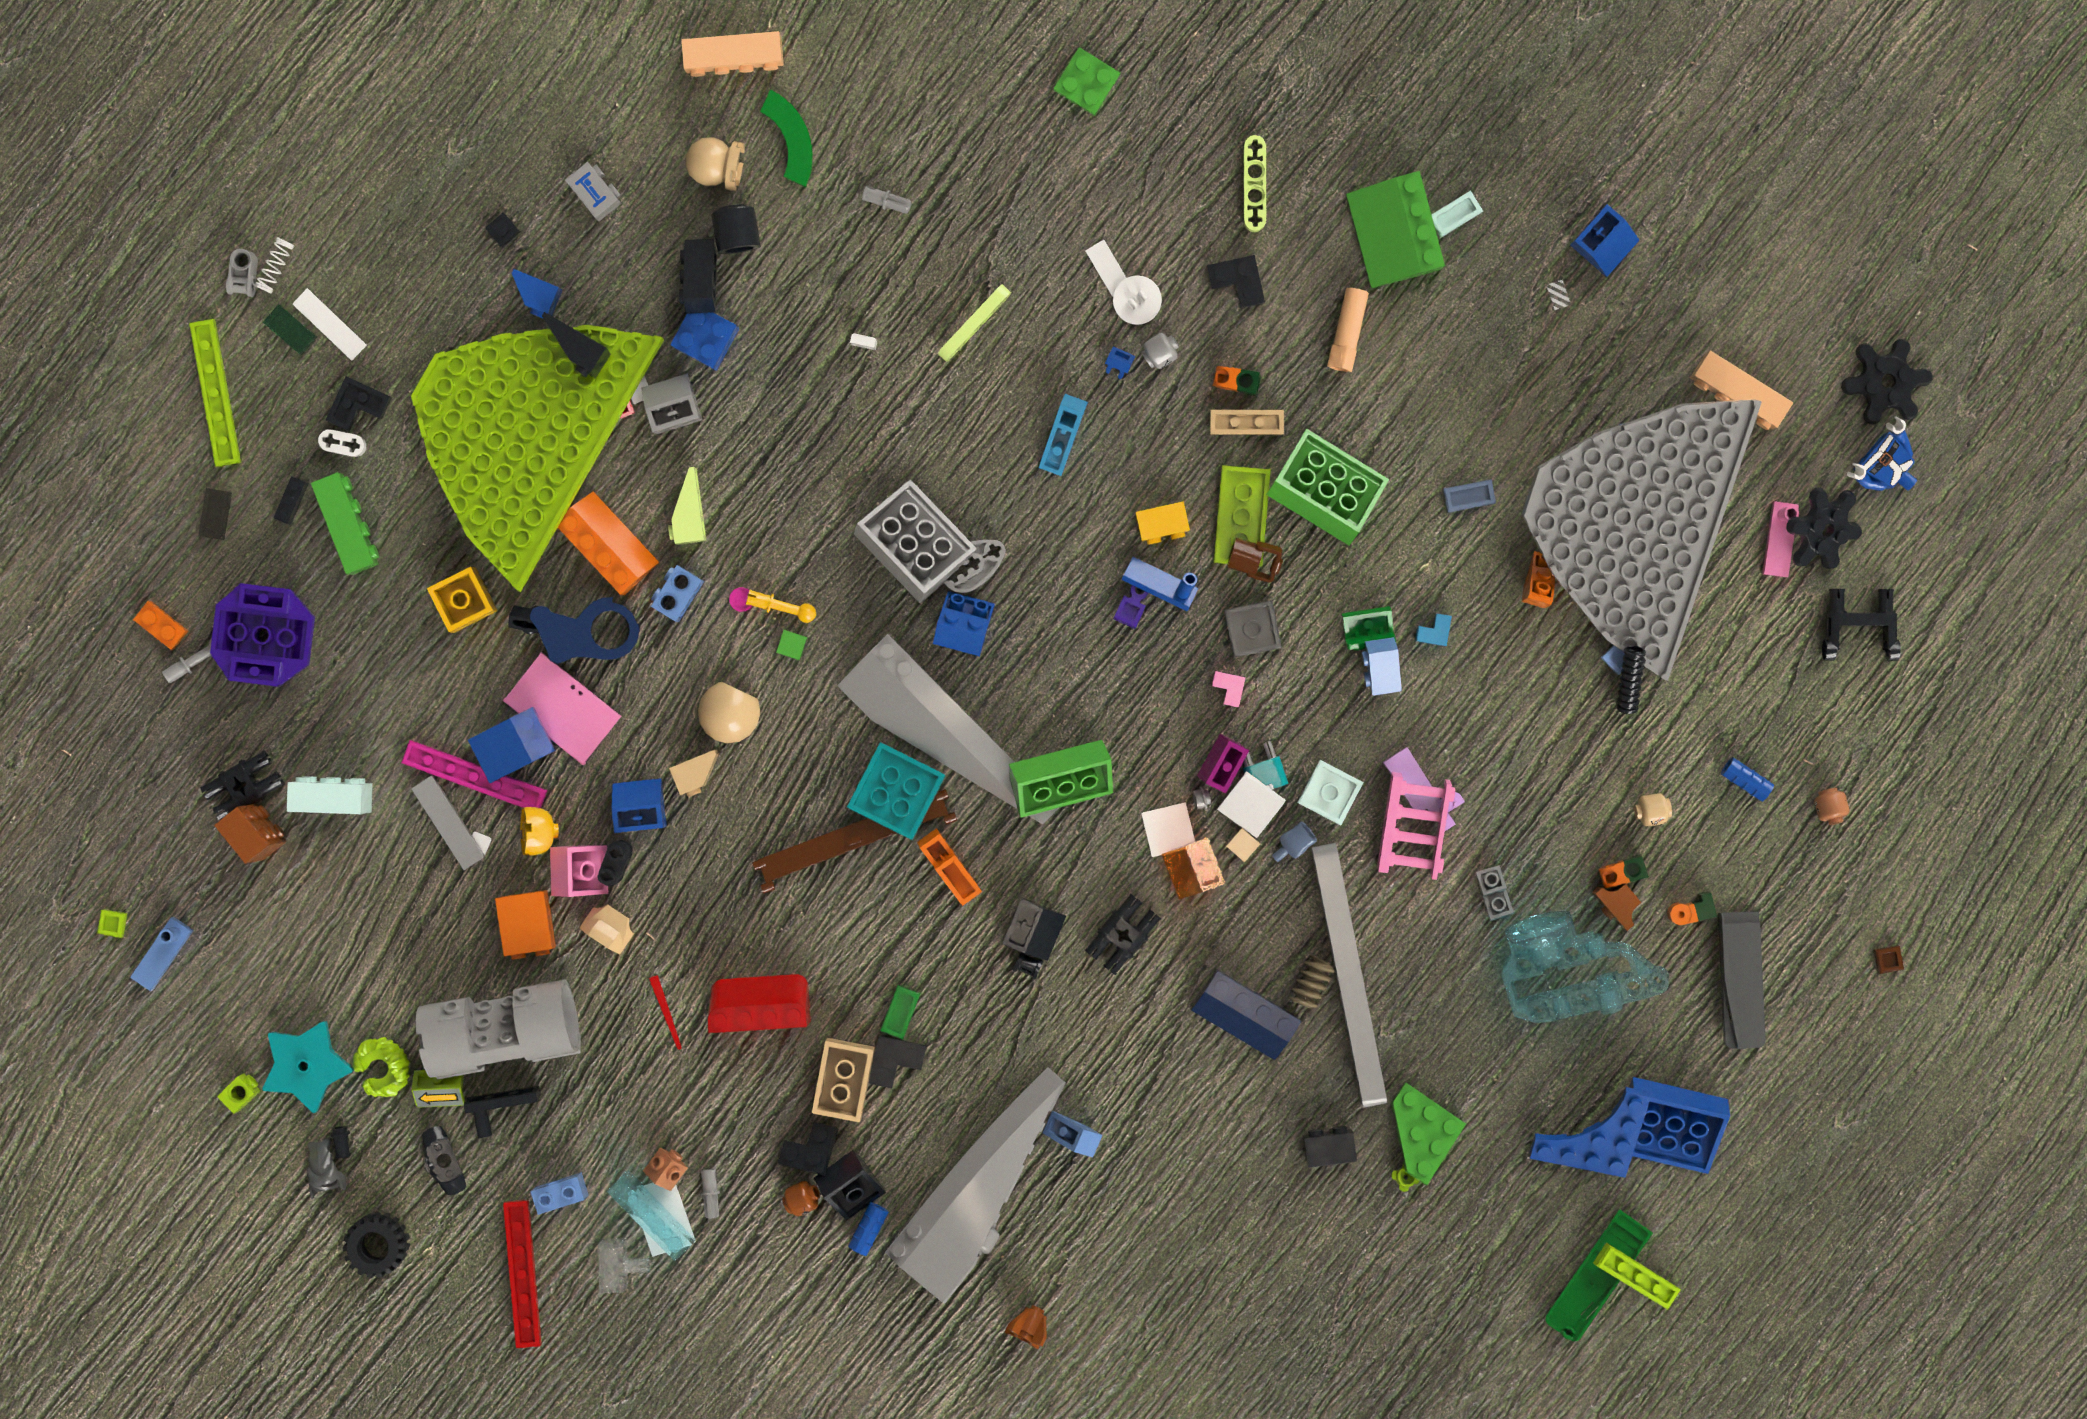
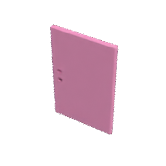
M543 652L540 653L507 697L503 699V702L518 714L534 707L549 738L582 765L586 764L588 758L622 717L558 664L550 661L549 657Z

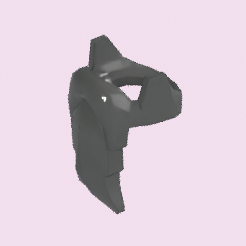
M330 1137L325 1138L321 1142H309L307 1144L310 1150L307 1177L309 1179L311 1199L320 1191L332 1190L338 1187L346 1190V1176L336 1169V1165L333 1162V1155L330 1152L332 1142Z

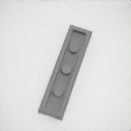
M433 775L411 788L463 870L468 869L486 857Z

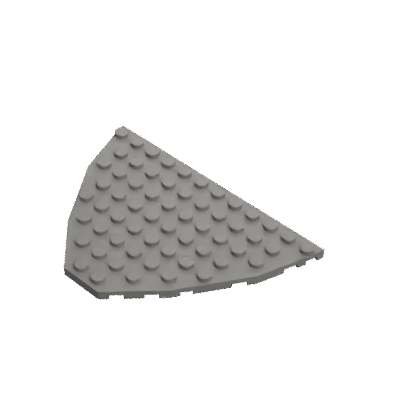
M1759 400L1680 404L1600 431L1536 468L1521 515L1552 575L1607 641L1622 651L1628 646H1639L1646 650L1644 666L1664 680L1668 681L1762 403Z

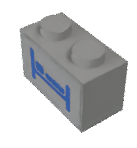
M586 162L566 178L565 181L598 221H601L622 204L618 199L621 194L612 183L607 186L602 179L605 177V174L597 164L592 167L589 162Z

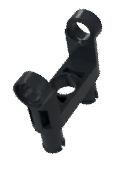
M1829 589L1826 637L1822 642L1823 660L1835 661L1837 650H1839V626H1883V650H1885L1887 661H1899L1901 645L1897 639V613L1893 611L1894 589H1878V611L1876 613H1847V611H1844L1845 589Z

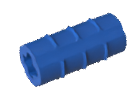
M1734 757L1727 761L1721 771V775L1729 779L1730 782H1733L1762 802L1774 788L1773 783Z
M870 1202L860 1223H858V1227L848 1247L861 1255L867 1256L889 1211L878 1204Z

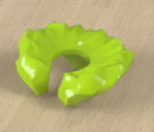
M386 1037L365 1040L354 1054L352 1063L354 1072H364L371 1062L376 1059L385 1061L388 1066V1072L385 1077L369 1078L363 1081L362 1087L365 1093L373 1097L396 1096L398 1091L408 1084V1078L410 1077L408 1074L409 1061L407 1060V1054L404 1053L403 1048H399L398 1044L393 1043L391 1039L387 1040Z

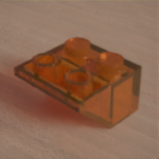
M1207 836L1161 854L1179 899L1225 884Z

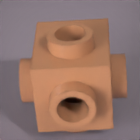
M659 1148L643 1172L654 1184L671 1191L688 1167L681 1161L683 1157L675 1150L671 1149L669 1152Z

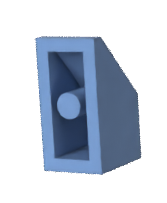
M1054 1111L1051 1112L1043 1134L1069 1150L1089 1157L1094 1156L1102 1138V1134L1090 1127Z

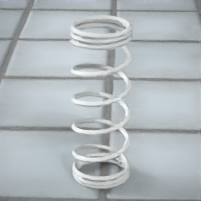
M278 237L276 238L277 242H274V244L286 254L276 251H270V254L282 263L272 260H265L268 265H270L278 272L268 269H261L264 274H266L274 281L264 278H257V280L260 283L255 282L254 286L269 293L273 292V288L267 286L261 280L272 283H277V281L269 274H267L265 271L281 274V271L273 265H271L269 262H273L280 265H286L284 261L275 256L273 253H277L284 256H290L288 252H286L277 244L283 245L291 250L294 248L293 244L285 240H282Z

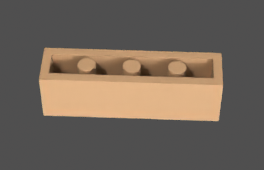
M779 31L681 39L684 70L693 77L704 76L705 72L715 71V74L723 75L730 73L729 70L739 69V72L747 73L753 72L754 68L763 67L764 70L771 71L777 70L778 66H784L782 38Z
M1711 350L1705 353L1690 377L1695 381L1694 385L1703 391L1708 389L1715 393L1714 397L1718 401L1751 399L1761 401L1756 424L1765 430L1778 428L1793 405L1792 401Z

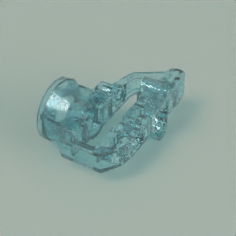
M1552 911L1534 915L1512 924L1504 931L1511 953L1503 966L1501 975L1515 1017L1534 1023H1544L1600 1010L1603 1015H1608L1622 1010L1623 1004L1647 999L1662 994L1668 989L1669 973L1664 967L1654 966L1630 944L1605 942L1602 933L1594 934L1593 931L1577 935L1570 912ZM1573 947L1578 951V954L1570 956L1565 950ZM1606 956L1608 958L1616 956L1625 957L1632 970L1624 973H1618V971L1607 972L1600 976L1597 975L1595 980L1521 998L1518 997L1514 981L1542 975L1544 970L1550 967L1557 966L1558 970L1587 964L1590 960ZM1525 959L1531 965L1523 968L1518 964V961ZM1658 976L1659 980H1662V983H1657V981L1654 980V977ZM1637 982L1640 988L1632 990L1628 988L1627 984ZM1582 994H1586V997L1590 998L1589 1001H1586ZM1534 1006H1538L1539 1009H1542V1012H1538L1537 1009H1534Z

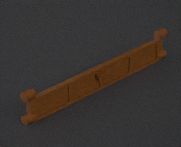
M946 789L937 792L921 824L942 816L946 825L958 821L955 812L948 813L944 800L948 799L949 796ZM866 818L752 862L755 871L762 870L766 883L761 884V889L765 894L775 890L773 880L897 833Z

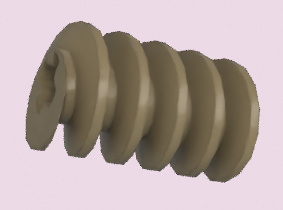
M1308 954L1313 959L1312 962H1304L1309 970L1300 971L1305 978L1296 979V982L1301 987L1292 988L1291 990L1296 994V997L1288 996V998L1305 1007L1317 1008L1318 1004L1313 999H1322V995L1318 990H1326L1327 987L1322 981H1330L1331 978L1326 972H1334L1335 969L1325 960Z

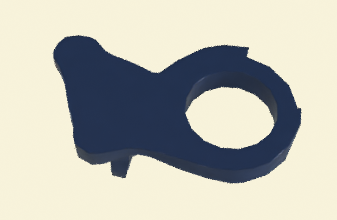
M613 597L593 601L576 619L555 614L545 606L533 608L530 614V620L539 632L550 661L556 664L575 657L602 660L623 657L637 643L640 632L639 623L636 622L633 613L626 607L613 603ZM605 611L618 612L627 622V637L616 648H602L592 638V623L597 615Z

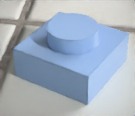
M1613 645L1600 658L1617 675L1621 674L1623 669L1622 663L1624 662L1623 656L1625 654Z

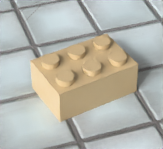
M832 1038L826 1039L812 1108L813 1114L855 1122L861 1121L875 1051L874 1046Z

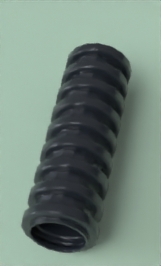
M1628 646L1623 651L1625 655L1623 656L1624 662L1622 663L1623 669L1621 670L1622 676L1620 677L1621 683L1619 684L1620 690L1618 691L1619 697L1617 698L1618 704L1616 709L1624 714H1634L1639 709L1637 705H1639L1638 698H1640L1639 691L1641 690L1640 684L1642 683L1641 677L1643 676L1642 670L1644 669L1643 663L1645 662L1646 650L1639 646Z

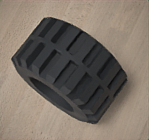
M375 1212L372 1215H365L348 1229V1234L345 1235L343 1240L346 1242L343 1246V1252L347 1251V1255L344 1258L346 1262L351 1261L352 1264L349 1267L352 1270L358 1269L357 1274L362 1276L366 1273L368 1278H373L375 1275H377V1278L383 1277L385 1274H389L396 1269L406 1258V1251L410 1246V1243H407L409 1233H404L403 1230L406 1227L404 1224L401 1226L398 1224L399 1219L397 1217L392 1219L389 1213L381 1215V1212ZM367 1233H379L387 1240L388 1253L385 1257H375L367 1251L364 1242Z

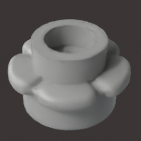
M1199 787L1198 790L1192 791L1195 807L1197 810L1203 808L1207 810V805L1211 804L1209 792Z

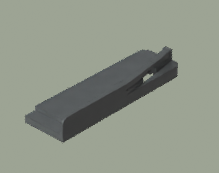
M1759 911L1718 913L1723 1041L1726 1047L1732 1049L1760 1048L1764 1046L1766 1039ZM1727 1005H1729L1732 1023H1730Z

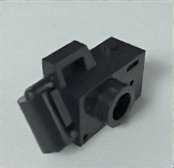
M514 605L509 614L508 628L522 630L526 634H539L536 626L530 620L532 609L538 606L526 608Z

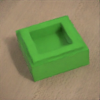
M783 630L776 653L800 660L808 637Z

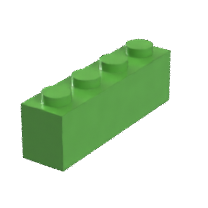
M337 472L312 482L313 491L345 573L353 575L379 565L377 558H379L378 550L374 544L371 545L368 538L371 535L367 523L361 520L359 513L362 510L358 500L352 497L350 490H353L348 476Z

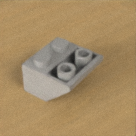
M688 373L641 388L646 414L654 434L657 435L703 420Z

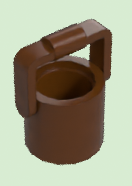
M1235 538L1227 568L1244 572L1248 577L1270 583L1273 582L1275 575L1279 574L1283 563L1281 558L1283 550L1281 547L1260 541L1253 543ZM1263 551L1277 554L1270 567V575L1258 571Z

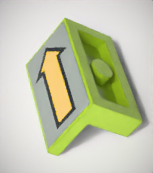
M414 1070L411 1090L416 1107L464 1105L465 1097L462 1090L464 1075L437 1080L436 1077L430 1078L425 1070Z

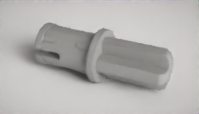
M868 185L864 189L863 201L880 205L884 210L889 208L905 214L910 211L911 201L909 199L891 194L889 190L885 192Z
M716 1169L701 1170L703 1192L700 1194L703 1195L705 1217L708 1219L719 1217L718 1194H720V1191H717Z

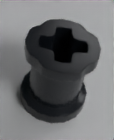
M1020 952L1013 971L1019 970L1030 975L1031 979L1035 980L1043 960L1033 959Z

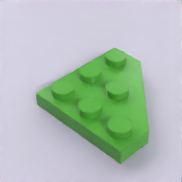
M1405 1082L1391 1102L1397 1125L1399 1145L1404 1159V1169L1412 1177L1424 1185H1428L1466 1123Z

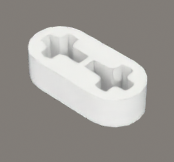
M325 430L318 438L320 447L328 452L359 457L366 451L365 440L355 434ZM331 434H333V438L340 440V444H331L330 448H328L329 444L325 442V438H330ZM357 439L356 443L360 444V448L352 452V448L345 446V442L353 443Z

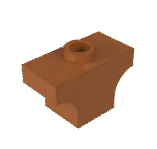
M1626 884L1618 885L1612 890H1605L1603 887L1598 886L1591 892L1604 906L1601 908V911L1609 920L1614 918L1622 929L1626 931L1635 925L1632 921V913L1642 902Z

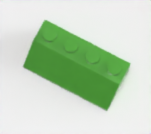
M1103 740L1009 764L1010 782L1020 818L1113 793L1112 761Z

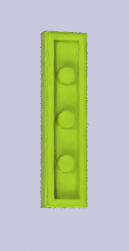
M1608 1243L1604 1245L1593 1262L1597 1267L1667 1310L1681 1290Z

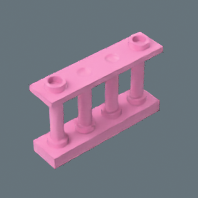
M1391 772L1377 862L1378 872L1388 873L1389 866L1396 864L1431 869V878L1437 880L1438 873H1442L1444 859L1440 857L1449 802H1453L1455 797V788L1452 787L1450 780L1445 779L1444 788L1408 784L1403 780L1401 773ZM1408 793L1442 798L1440 812L1405 808L1399 804L1400 795ZM1406 817L1438 822L1436 836L1399 831V828H1395L1396 820ZM1404 841L1433 845V858L1431 860L1395 855V852H1392L1393 842Z

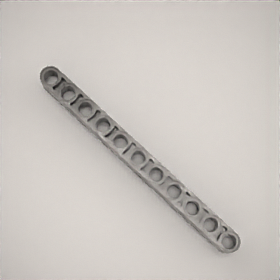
M1336 843L1311 847L1362 1107L1386 1104L1387 1097Z

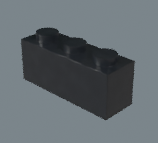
M714 239L685 240L684 250H680L681 265H684V269H681L679 272L680 284H683V289H679L680 304H684L686 314L716 312L717 252Z

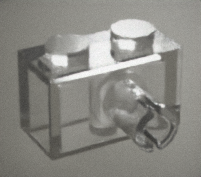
M627 1238L602 1239L599 1242V1293H623L628 1287V1273H650L649 1257L628 1258Z

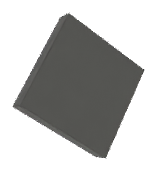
M1272 600L1224 610L1233 657L1282 648Z

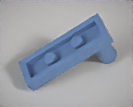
M171 917L163 930L159 932L158 937L130 978L149 991H152L193 932V929L175 917Z

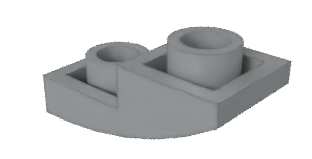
M1500 865L1476 872L1489 920L1493 921L1513 915L1514 912Z

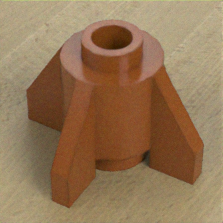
M1031 1305L1030 1308L1025 1307L1023 1312L1008 1324L1005 1333L1027 1342L1035 1349H1039L1040 1346L1043 1347L1047 1338V1317L1043 1315L1045 1311L1034 1305Z

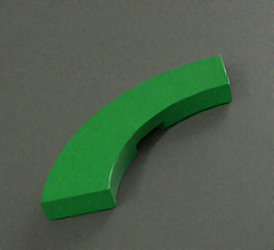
M770 89L760 112L770 118L780 128L786 140L788 162L784 178L806 188L813 165V150L808 129L794 106L780 94Z

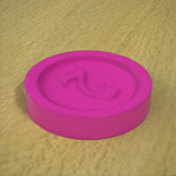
M739 587L731 592L729 602L733 609L744 612L752 607L751 605H746L749 589Z

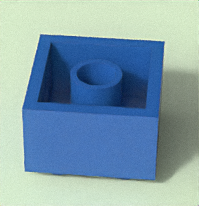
M713 312L691 313L685 316L670 345L674 349L717 371L740 328Z

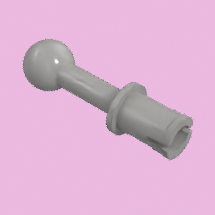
M212 638L204 649L186 660L181 656L180 661L162 671L169 684L188 672L191 674L190 668L211 656Z

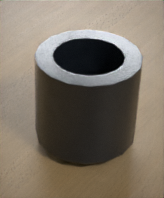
M746 204L728 205L719 208L711 214L718 254H737L761 247L753 206H747Z

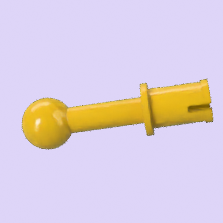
M751 589L749 590L746 605L766 609L768 613L770 608L797 615L798 619L804 623H809L816 617V609L811 604L805 603L797 606L773 599L774 594L772 593L770 596L752 591Z

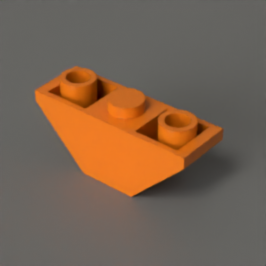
M1534 551L1523 587L1522 602L1547 608L1553 602L1555 577L1552 575L1543 555L1540 552Z

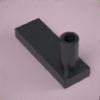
M533 1086L467 1097L464 1102L465 1114L473 1112L478 1138H486L492 1135L487 1110L538 1102L541 1096L540 1087Z

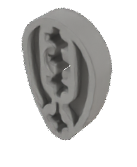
M971 541L977 550L970 557H973L975 560L980 559L979 569L974 570V568H970L967 570V576L964 577L963 574L957 576V582L954 583L952 580H946L944 582L945 585L958 593H969L982 586L993 576L1005 556L1006 549L1000 541ZM994 544L995 547H1001L1002 550L999 551V557L996 558L994 555L983 558L990 552L991 545ZM969 558L963 563L964 566L970 563Z

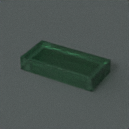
M280 304L263 321L267 327L300 355L317 338L313 332Z

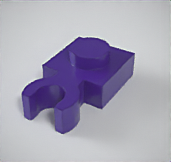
M1132 585L1129 591L1131 598L1123 596L1113 619L1136 629L1146 607L1140 601L1147 597L1148 592L1144 591L1143 594L1139 595L1135 592L1136 587Z

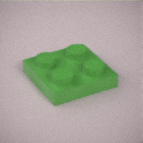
M1079 47L1053 91L1095 116L1121 73Z

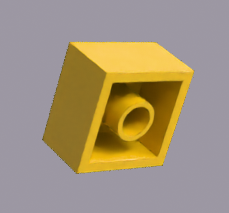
M470 566L427 588L450 633H455L498 611L476 567Z

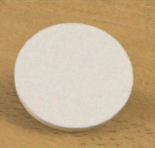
M1131 276L1124 279L1116 287L1113 295V306L1117 315L1123 321L1134 325H1141L1151 321L1158 314L1162 303L1158 286L1144 276Z

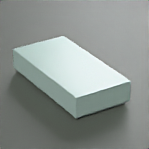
M1470 190L1432 214L1435 230L1440 238L1481 214L1483 210Z

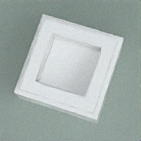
M855 333L851 336V345L876 350L877 340L875 338Z

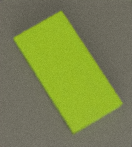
M1222 465L1213 563L1228 564L1235 538L1253 543L1265 542L1268 496L1266 494L1269 491L1271 469ZM1263 554L1259 567L1263 566Z

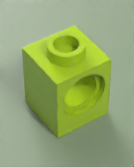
M243 1073L237 1076L217 1097L235 1114L241 1111L261 1090L257 1087L258 1082L252 1076H246ZM237 1086H241L244 1088V1098H241L237 1095Z

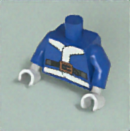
M1897 416L1894 417L1896 419L1894 426L1890 423L1886 424V428L1891 430L1892 433L1882 434L1859 463L1852 464L1855 466V472H1847L1848 477L1854 478L1865 489L1882 491L1891 489L1899 483L1908 491L1917 482V479L1908 472L1915 461L1912 458L1913 451L1905 432L1906 423Z

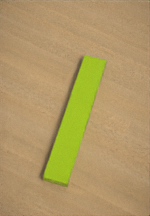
M208 319L189 323L215 467L239 464L241 459L215 319Z

